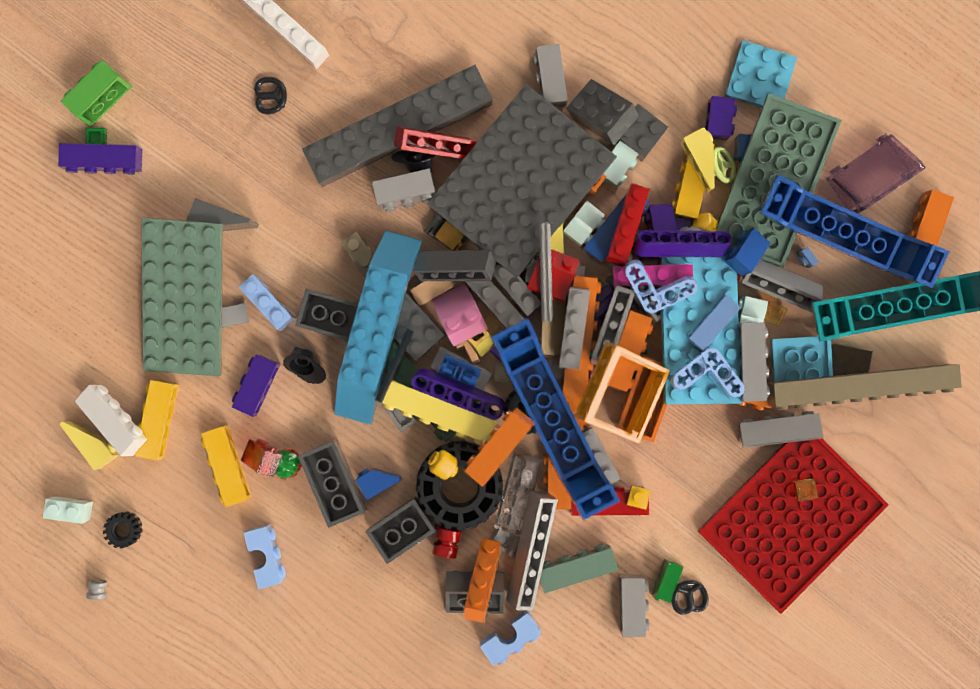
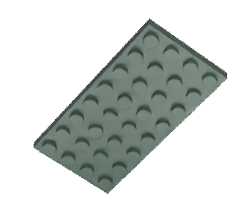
M770 93L766 95L718 220L716 231H724L732 236L729 248L736 244V238L742 231L754 228L770 242L761 260L784 267L797 233L777 225L759 212L776 175L795 182L799 187L813 194L841 124V119Z
M142 218L143 371L205 376L221 375L223 223Z

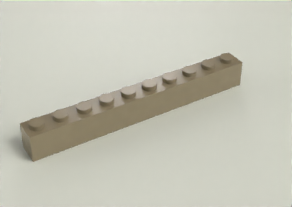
M944 364L767 383L770 389L768 404L769 406L776 407V410H786L791 405H795V408H805L810 403H813V406H824L825 402L832 401V404H843L844 400L850 399V402H862V398L867 397L869 400H880L881 396L886 395L887 398H899V394L917 396V392L936 394V390L946 393L954 392V388H962L960 364Z

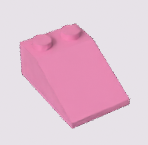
M466 284L460 285L431 300L453 347L488 330Z

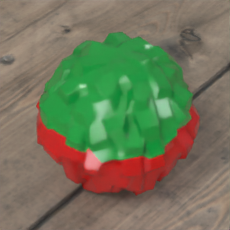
M287 448L277 451L270 461L271 470H273L277 477L284 480L295 477L302 467L298 458L299 454L295 450Z

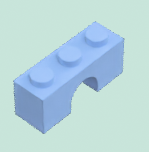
M252 274L239 286L240 290L277 330L282 331L296 319L285 305L272 295L270 289L258 276Z
M268 524L244 532L248 552L260 550L266 556L265 565L253 570L258 589L281 584L285 580L286 571L280 563L281 552L275 544L276 533L274 528H271V525Z
M528 610L523 611L511 620L516 630L513 638L503 639L494 631L480 641V648L493 666L497 663L499 665L508 659V655L513 652L514 654L518 653L523 649L525 643L528 641L533 642L540 636V627Z

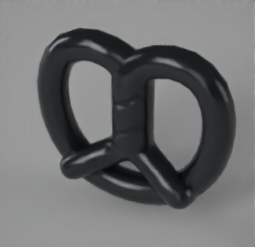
M263 77L255 83L254 91L257 96L255 105L260 113L266 115L274 114L285 107L287 90L282 81L274 77ZM264 83H274L277 85L274 91H260V87ZM275 99L278 105L265 109L261 106L262 100Z
M686 580L677 585L673 592L671 603L676 613L686 615L692 611H704L708 606L709 597L707 590L700 582ZM699 589L702 593L703 602L700 606H695L693 592ZM679 592L684 593L686 596L687 608L681 609L678 606L677 596Z

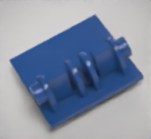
M445 354L438 373L475 387L482 369ZM436 384L439 389H444L441 384ZM455 391L457 396H463L461 392Z

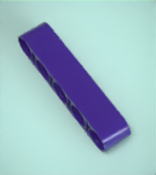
M643 230L637 236L634 251L642 257H724L732 242V236L724 231Z
M419 369L411 382L412 387L419 392L492 420L499 419L505 408V402L502 398L429 369ZM418 377H423L426 382H421ZM436 384H441L444 389H439ZM455 391L461 392L463 396H457ZM473 399H479L481 403H475ZM491 406H497L500 410H493Z

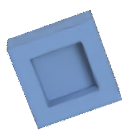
M809 247L802 248L796 253L799 256L798 261L802 266H806V268L813 267L819 263Z

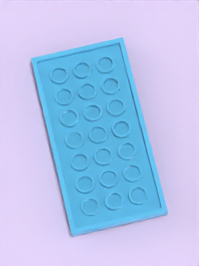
M728 254L724 257H659L660 265L693 264V278H695L698 286L697 292L694 295L661 310L663 368L670 370L663 386L664 405L742 403L741 396L728 397L709 371L686 389L677 390L672 387L670 381L671 376L701 353L687 338L722 297L727 295L738 305L737 272L724 262ZM685 285V288L687 287L688 290L692 288L691 285ZM678 286L677 288H678L679 294H682V293H681V290H680V288H679V286ZM668 290L664 294L668 299L676 295L673 290ZM737 312L706 349H717L740 379L739 317ZM708 354L709 357L707 358V360L713 361L712 357L714 356V354ZM692 364V373L697 375L700 372L698 364ZM721 367L718 369V376L722 379L725 378L727 371ZM686 374L684 377H678L677 384H683L682 381L689 376ZM731 385V392H736L737 385Z

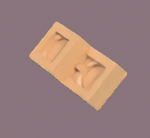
M424 281L410 291L420 307L455 286L452 281Z
M467 341L456 345L458 351L465 348L473 364L480 362L476 352Z

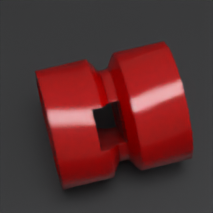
M438 526L436 532L438 541L434 542L432 554L443 558L455 559L458 552L456 543L460 542L462 531L455 528L450 530L444 528L445 526Z

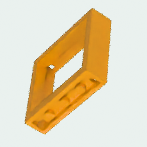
M605 342L574 416L631 441L640 443L670 370L617 345ZM619 356L651 370L626 431L594 418Z

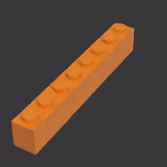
M578 275L574 276L573 287L590 289L579 370L565 368L563 395L573 415L577 411L590 380L588 372L593 371L590 352H594L596 340H592V332L597 331V321H594V313L599 311V301H596V293L600 294L601 282H598V277ZM575 417L583 432V427L587 428V422Z

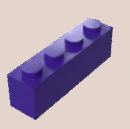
M59 143L58 167L65 169L67 173H78V170H83L89 174H97V171H104L105 174H116V171H121L123 174L135 175V172H142L143 149L136 145Z

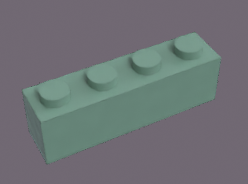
M600 544L591 551H587V549L576 552L577 555L569 557V555L559 557L558 561L552 563L551 561H545L540 577L544 594L618 571L610 545Z

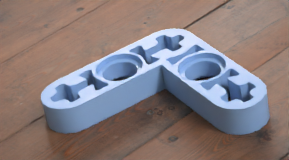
M631 260L625 268L626 275L642 306L649 313L657 312L694 295L698 289L695 278L685 276L656 290L640 261ZM631 267L638 268L639 278H636L633 271L630 272ZM641 282H646L649 288L641 291L638 289V285ZM685 283H689L692 288L689 290L687 287L685 288ZM678 286H679V288H680L682 294H679V291H678V288H677ZM668 290H673L676 293L675 297L671 299L666 298L664 294ZM649 294L652 301H655V306L649 304L647 297Z
M708 348L675 372L670 379L671 385L675 389H686L709 371L728 397H739L744 392L743 383L715 348ZM712 353H713V354H714V356L712 357L713 361H712V360L708 361V360H707V358L709 357L708 354H712ZM694 363L700 366V372L697 375L691 371V366ZM721 367L727 371V375L723 379L718 376V369ZM686 374L689 376L682 381L683 384H677L678 377H684ZM731 385H737L736 392H731Z

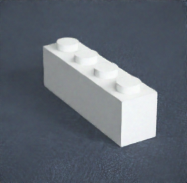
M88 385L76 399V404L120 456H133L147 440L142 434V429L131 421L130 415L119 407V402L108 394V390L104 386Z

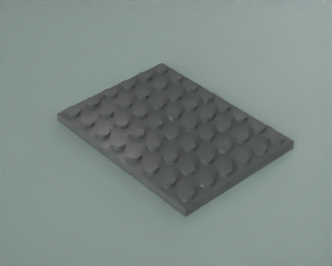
M525 84L429 200L427 205L479 248L490 250L494 259L518 278L540 251V223H550L552 237L615 161L617 156L530 86Z

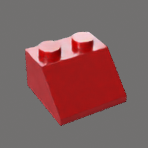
M551 249L552 299L564 303L580 260ZM540 256L527 289L541 294Z

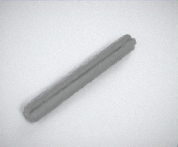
M540 223L542 321L550 322L553 320L550 223Z

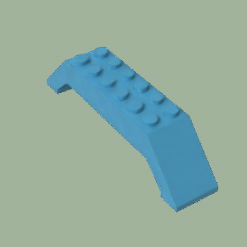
M385 230L368 268L340 369L334 415L372 425L377 407L375 398L379 392L405 293L421 249L422 240Z

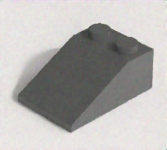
M195 198L187 218L188 221L223 223V231L258 228L259 225L247 217Z

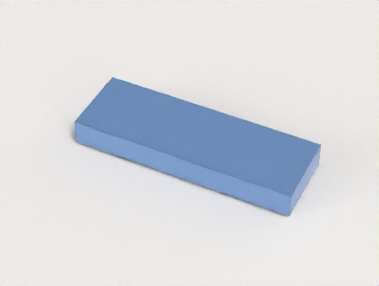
M727 295L723 296L687 339L701 352H704L739 311L740 307Z

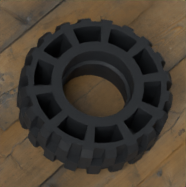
M467 441L449 442L437 447L423 461L417 474V499L419 505L424 509L423 512L426 516L431 517L437 525L441 524L445 526L444 528L450 530L451 528L465 530V528L470 527L472 529L478 527V524L486 522L497 510L503 492V478L500 468L494 472L483 487L478 483L475 496L465 503L450 501L442 491V479L429 470L430 465H428V461L435 451L439 452L440 450H445L456 457L458 461L457 467L467 468L466 462L473 454L475 456L479 454V445L468 443Z

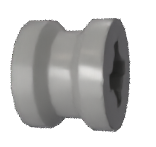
M88 581L87 587L89 592L86 593V598L93 600L106 598L105 587L107 586V581Z

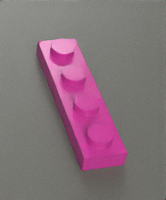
M693 264L644 266L654 286H665L685 276L693 277ZM626 266L613 267L614 287L616 285L632 287L626 275ZM631 267L630 272L633 271L636 278H639L638 268ZM641 282L638 286H649V285H648V283H646V282Z

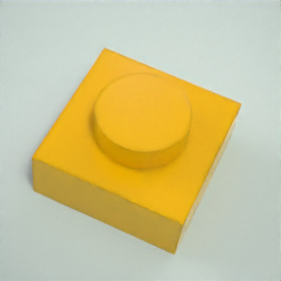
M631 485L626 504L646 509L651 490Z

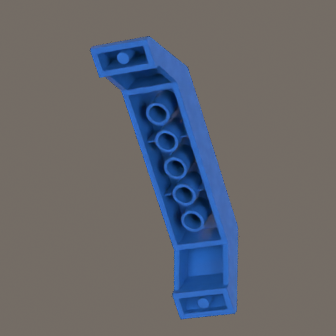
M776 175L759 212L777 225L873 267L933 288L950 252L934 244L904 235L799 187L795 182L780 175Z
M526 319L492 336L491 338L505 372L527 416L535 422L533 428L582 519L585 520L619 502L620 500L596 461L543 355L537 335L529 320Z

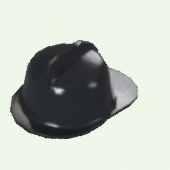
M400 150L391 156L393 161L405 163L410 173L430 169L431 173L433 171L432 158L435 157V154Z
M295 347L291 355L283 360V365L287 370L308 383L319 384L326 379L325 370L316 363L314 353L308 349Z

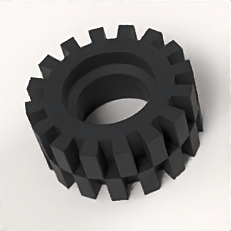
M120 512L111 516L103 526L106 528V530H103V534L107 535L104 539L109 540V545L114 544V548L120 547V549L136 543L141 537L139 534L143 531V529H140L142 523L138 522L140 520L139 517L135 518V514H129V512ZM119 523H125L129 526L128 536L121 537L117 534L116 528Z

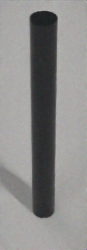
M406 330L375 398V401L379 403L383 402L414 333L412 330Z

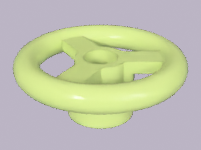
M716 147L714 149V177L717 176L722 182L729 184L734 181L736 176L734 160L725 148ZM730 169L729 178L726 177V170Z

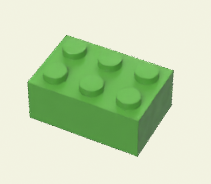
M101 60L93 65L91 71L86 76L79 79L78 84L72 90L64 94L61 102L78 119L93 126L132 86L115 69Z

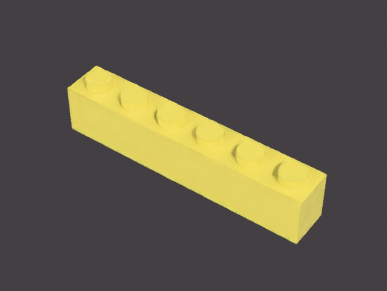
M393 380L382 402L384 403L382 406L392 411L394 408L402 410V415L412 418V415L420 417V422L428 425L433 422L438 424L437 428L446 432L449 429L456 431L455 435L464 439L467 436L472 437L474 442L480 445L484 440L488 442L492 438L490 433L498 424L496 420L447 403Z

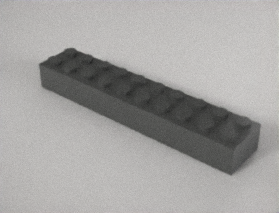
M473 65L302 148L318 183L324 187L400 150V148L394 146L397 126L437 132L492 105V97L476 65Z

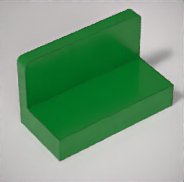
M664 559L651 594L655 600L659 601L661 599L671 603L673 592L677 587L684 568L682 565Z

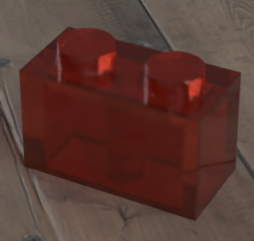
M257 438V441L249 439L241 461L256 473L274 477L282 455L276 451V447L269 445L263 439Z

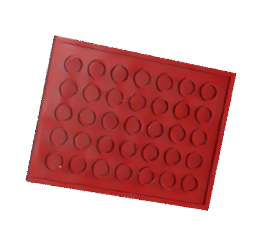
M822 438L784 443L717 510L698 532L782 614L889 504ZM793 482L796 483V489H797V494H798V500H799V501H797V499H796L795 488H794V483H793Z

